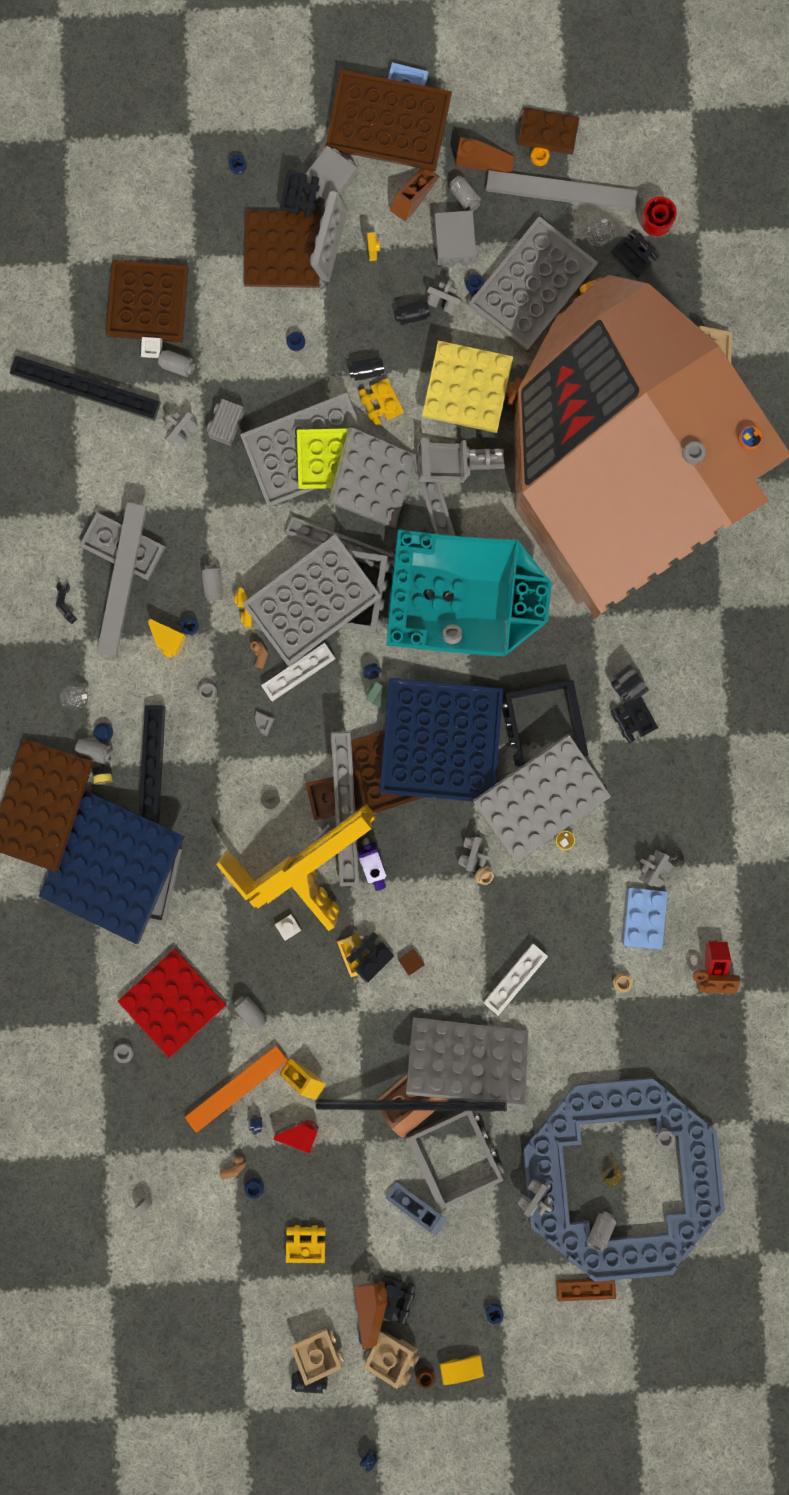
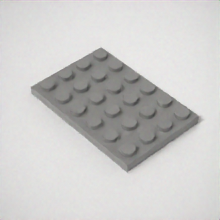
M539 216L468 303V307L520 348L528 352L596 268L598 262Z
M348 393L240 434L268 507L315 490L299 489L297 430L348 429L353 427L362 431Z
M335 534L242 604L285 663L290 666L382 597Z
M567 734L472 801L514 861L518 862L611 796L570 735Z
M413 1017L406 1094L452 1100H470V1102L471 1100L472 1102L473 1100L475 1102L476 1100L477 1102L478 1100L480 1102L481 1100L482 1102L483 1100L484 1102L485 1100L487 1102L488 1100L489 1102L490 1100L492 1102L493 1100L494 1102L495 1100L497 1102L498 1100L499 1102L500 1100L502 1102L506 1100L507 1106L524 1108L528 1030Z

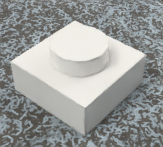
M142 337L141 357L159 358L162 352V339Z
M292 914L275 924L285 941L301 931Z

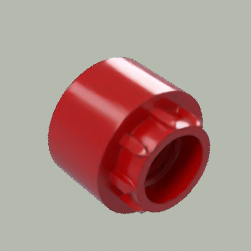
M663 196L654 197L649 200L641 215L643 230L655 237L668 233L677 216L675 204L669 198ZM655 215H660L662 219L656 218Z

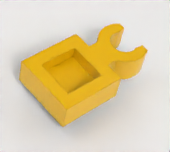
M375 232L367 233L369 261H377V251H380L379 239H375Z

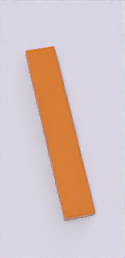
M277 1045L274 1046L184 1118L197 1133L288 1061L287 1057Z

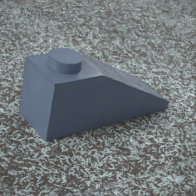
M395 1182L386 1196L389 1202L434 1235H438L447 1221L445 1216L398 1182Z

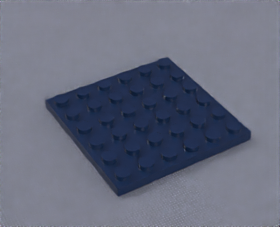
M389 678L379 793L473 802L472 800L494 786L497 778L503 689Z
M85 790L58 872L49 870L39 897L134 944H139L185 836Z

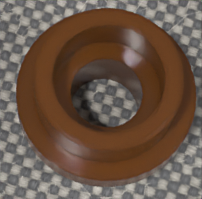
M428 1367L419 1369L416 1374L417 1384L422 1388H430L435 1383L434 1371ZM428 1375L429 1379L423 1380L422 1376Z

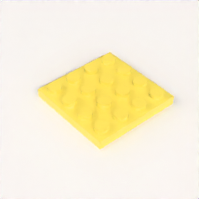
M438 341L422 417L497 433L513 356Z

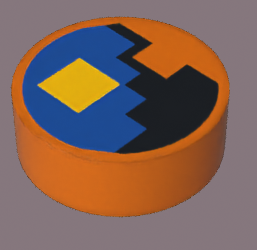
M754 426L744 428L738 437L739 444L746 450L755 449L762 441L761 431Z

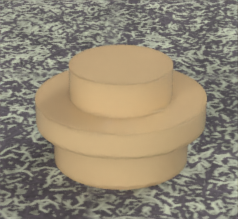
M488 866L478 869L475 875V880L483 885L489 884L494 878L493 871Z
M619 973L614 977L613 986L617 991L625 993L632 988L633 981L628 974Z

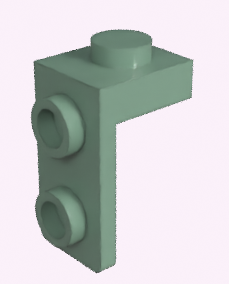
M377 682L375 685L371 684L365 693L368 695L366 700L386 712L388 690Z

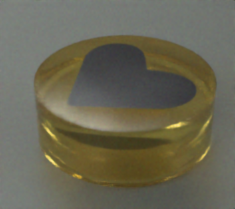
M613 1167L604 1175L603 1181L609 1187L614 1186L621 1180L623 1173L618 1167Z

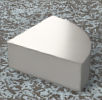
M256 711V725L262 734L268 736L274 718Z

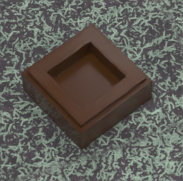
M414 949L398 959L409 976L425 965Z

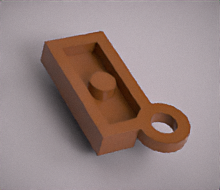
M516 377L514 383H509L505 394V399H507L506 406L513 407L518 389L523 381L522 379Z
M697 970L693 973V979L698 982V992L737 993L740 985L739 975H708L706 970Z

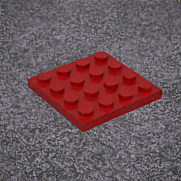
M176 948L117 1001L168 1058L176 1053L227 1005Z

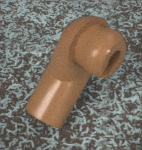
M253 641L250 647L257 656L254 667L264 669L268 651L262 642Z
M238 1156L234 1159L235 1165L233 1167L220 1170V1178L222 1180L236 1177L246 1167V1161H244L243 1156Z

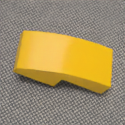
M239 588L238 593H235V604H238L237 607L239 609H245V612L241 613V623L244 624L245 628L253 629V618L242 604L248 600V596L243 588Z
M479 1355L461 1360L454 1359L439 1364L443 1385L484 1377L481 1357Z

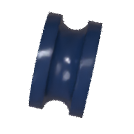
M233 155L229 159V167L232 173L239 175L246 170V162L241 155ZM240 161L241 166L235 168L233 163Z
M188 617L182 621L181 629L187 635H194L199 629V624L195 619ZM189 621L195 624V628H192V631L185 628V624L188 625L187 622Z
M491 1304L487 1307V1320L491 1324H499L503 1320L504 1314L500 1305ZM498 1310V1314L500 1315L492 1318L490 1312Z
M369 1450L362 1458L360 1466H365V1470L370 1472L377 1463L378 1456L376 1454L373 1455V1451Z

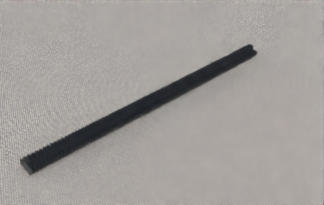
M339 1099L315 1100L317 1110L406 1111L407 1109V1111L484 1110V1112H507L506 1100L505 1102L504 1100L503 1102L501 1100L500 1102L499 1100L498 1102L496 1100L495 1102L494 1100L493 1102L491 1100L490 1102L489 1100L488 1102L486 1100L485 1102L484 1100L483 1102L482 1100L481 1102L480 1100L478 1102L477 1100L476 1102L475 1100L473 1102L472 1100L471 1102L470 1100L468 1102L467 1100L466 1102L465 1100H461V1102L460 1100L459 1102L458 1100L456 1102L455 1100L454 1102L453 1100H449V1102L448 1100L447 1102L446 1100L444 1102L443 1100L442 1102L441 1100H437V1102L436 1100L435 1102L430 1100L429 1102L428 1099H425V1102L424 1100L422 1102L421 1099H418V1102L414 1099H411V1101L409 1099H406V1101L405 1099L404 1101L402 1099H399V1101L392 1099V1101L385 1099V1101L383 1099H378V1101L376 1099H371V1101L369 1099H364V1101L362 1099H341V1101Z

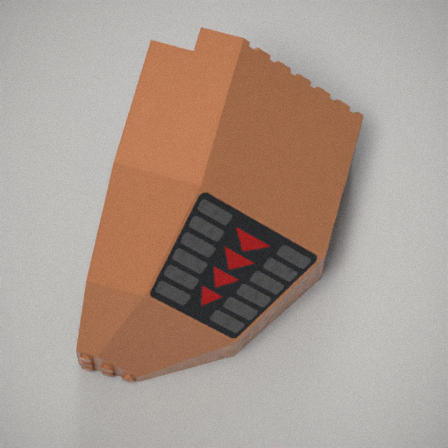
M612 275L597 278L586 292L575 298L572 305L555 317V321L518 389L514 402L516 511L577 605L584 601L595 619L609 609L607 606L609 603L614 601L616 604L630 595L628 590L633 587L636 590L650 581V575L653 573L661 574L672 566V560L675 558L681 560L693 552L695 544L700 542L703 545L718 535L716 533L717 529L722 526L725 529L767 503L769 500L756 479L789 458L788 449L720 346L650 284ZM748 426L757 427L762 433L761 443L753 450L744 449L738 441L740 432ZM692 441L701 442L706 449L705 458L696 465L688 464L682 456L684 447Z

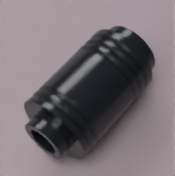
M421 300L397 306V310L394 311L396 322H400V325L426 320L427 317H430L428 302Z
M378 357L351 362L352 366L348 367L350 378H354L355 381L374 378L384 374L382 358L378 359Z
M300 1371L292 1374L291 1390H295V1392L323 1394V1389L327 1390L328 1377H323L305 1386Z

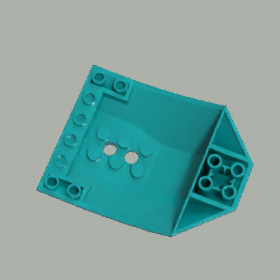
M398 530L390 590L386 646L461 654L506 656L548 622L552 582L518 540L473 538ZM427 589L432 590L434 593V598L431 600L426 599L423 595ZM445 591H450L453 594L452 601H444L442 595ZM448 625H457L462 630V639L456 644L446 643L443 639V629Z

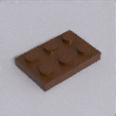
M524 107L517 145L547 149L548 151L573 155L580 117Z
M361 770L354 771L355 811L360 810L366 804L370 808ZM334 777L305 783L314 820L336 816Z

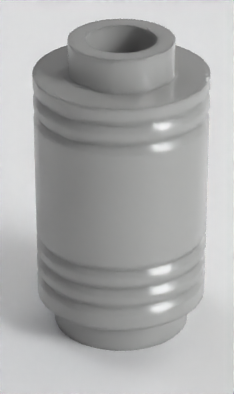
M457 176L451 181L449 185L450 191L465 211H475L480 206L481 198L466 178Z
M169 350L162 351L159 356L158 365L162 369L188 377L189 374L192 375L195 370L192 358Z
M216 565L205 566V570H202L204 597L207 598V601L222 600L224 595L221 569L217 568Z
M85 738L83 740L79 739L75 747V753L79 757L102 764L110 761L113 755L109 745Z
M241 996L234 1003L236 1005L234 1010L251 1029L258 1030L266 1023V1015L249 996L245 998Z
M607 1212L598 1214L588 1237V1245L597 1251L606 1249L616 1225L613 1215Z

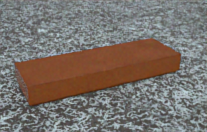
M592 1279L556 1280L558 1302L616 1299L615 1280L594 1282Z

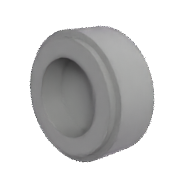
M698 441L689 442L682 452L683 459L691 465L699 464L706 455L705 446Z
M452 624L443 629V639L446 643L456 644L462 639V630L459 626Z
M202 683L198 688V696L203 701H212L217 696V688L212 683Z
M121 1043L114 1049V1057L120 1063L129 1062L134 1055L133 1047L128 1043Z
M662 1128L656 1132L655 1142L660 1148L666 1150L674 1146L676 1138L671 1130Z
M149 1196L144 1197L134 1206L133 1211L137 1215H141L152 1205V1200Z

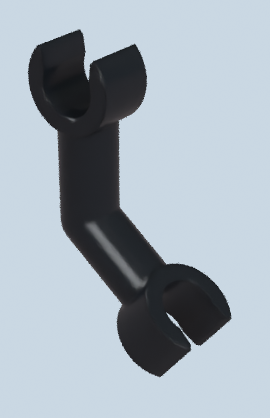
M58 582L56 585L59 591L56 608L69 623L73 624L78 619L64 605L66 593L70 591V585L67 583L66 589L61 590V582Z

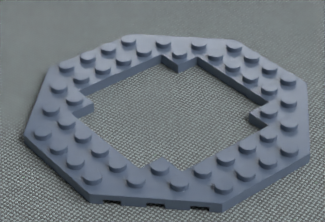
M652 1077L575 1084L523 1147L527 1196L533 1200L536 1195L528 1189L533 1179L542 1183L547 1182L551 1185L542 1200H545L547 1195L552 1197L549 1204L553 1207V1210L551 1212L545 1210L543 1215L537 1213L540 1208L538 1206L534 1214L530 1215L531 1229L546 1239L550 1245L565 1255L569 1261L584 1271L594 1282L673 1275L681 1261L686 1259L695 1248L694 1245L701 1237L703 1238L712 1227L715 1219L725 1211L717 1131ZM656 1118L657 1131L667 1128L677 1136L684 1212L665 1213L667 1233L610 1238L606 1249L597 1251L588 1245V1237L590 1235L589 1221H569L562 1146L582 1144L580 1125Z

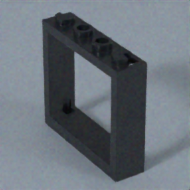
M574 680L504 694L505 698L502 700L503 709H507L508 717H505L507 728H511L512 732L509 740L511 747H515L516 754L513 755L515 766L520 768L527 762H524L512 699L565 689L576 746L584 757L589 756Z

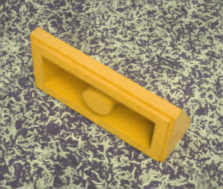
M358 933L337 941L350 977L358 975L353 969L358 962L355 960L350 964L346 960L351 954L350 951L362 943ZM365 951L362 953V956H363V957L366 956V952H365Z

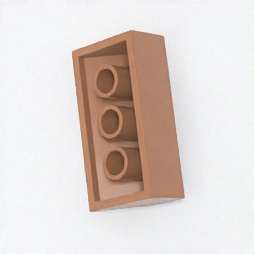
M408 1074L378 1098L384 1101L385 1099L391 1101L392 1099L398 1101L399 1099L403 1101L404 1099L405 1101L406 1099L410 1101L414 1099L417 1102L418 1099H421L422 1102L423 1100L425 1102V1099H428L429 1102L430 1100L431 1102L432 1100L434 1102L435 1100L436 1102L437 1100H441V1102L442 1100L443 1102L448 1100L406 1094ZM407 1109L406 1111L380 1110L391 1129L401 1138L406 1136L434 1112L433 1110L407 1111Z

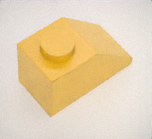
M149 619L148 623L156 646L162 650L160 654L171 658L172 655L178 657L187 637Z
M291 1058L280 1073L300 1095L313 1100L318 1098L326 1085L319 1076Z

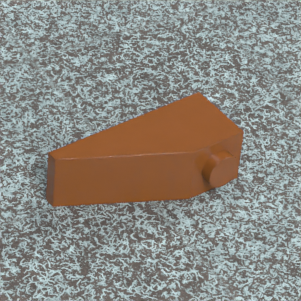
M460 137L456 166L483 171L512 173L515 156L481 141Z
M421 169L396 193L390 211L406 221L417 210L440 176L431 170Z
M384 1282L366 1283L354 1287L362 1350H367L377 1345L387 1305V1291Z

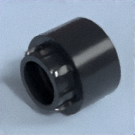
M630 664L614 676L616 679L611 682V686L624 703H628L630 700L635 702L650 691Z

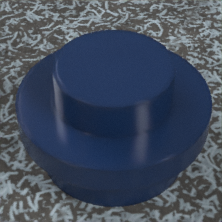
M471 275L466 280V289L471 294H476L485 282L481 276Z
M299 332L289 334L286 341L288 348L292 351L302 350L306 343L305 337Z
M376 663L366 665L363 668V677L369 680L379 677L382 670Z
M100 723L94 729V736L98 741L107 742L113 736V728L107 723Z
M253 1115L252 1119H249L248 1127L253 1135L262 1131V1117H257V1115Z
M251 1178L246 1182L244 1190L248 1197L258 1198L264 1191V1185L260 1179Z

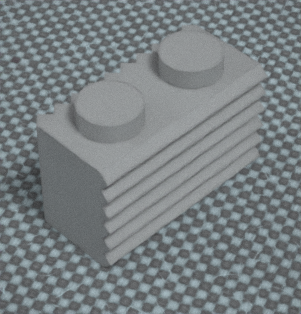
M224 399L221 400L220 404L217 403L214 408V420L209 421L207 426L209 437L231 446L244 415V408Z

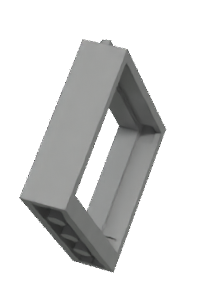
M348 550L354 558L381 562L377 591L382 597L383 591L386 592L388 580H385L386 572H390L391 561H388V556ZM380 598L374 603L371 626L347 623L341 628L376 633L377 629H381L382 618H379L380 610H384L385 599Z
M455 1111L407 1134V1141L439 1210L503 1181L502 1174L505 1172L501 1163H496L493 1157L496 1153L492 1144L488 1145L485 1138H488L484 1127H479L477 1121L480 1118L477 1111ZM468 1115L494 1173L443 1196L417 1138Z

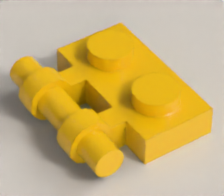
M388 378L371 385L370 388L373 393L370 395L367 394L365 389L359 391L360 401L362 405H365L369 413L368 417L375 426L382 423L379 418L382 415L389 421L404 413ZM377 400L380 409L375 410L372 401Z
M301 1225L287 1227L286 1235H294V1240L286 1241V1263H325V1241H318V1236H325L326 1228L318 1227V1225H312V1227H301ZM300 1235L312 1236L311 1241H300Z

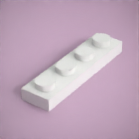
M323 643L261 686L273 702L334 661L335 657L326 644Z
M532 943L483 1003L499 1016L548 956Z

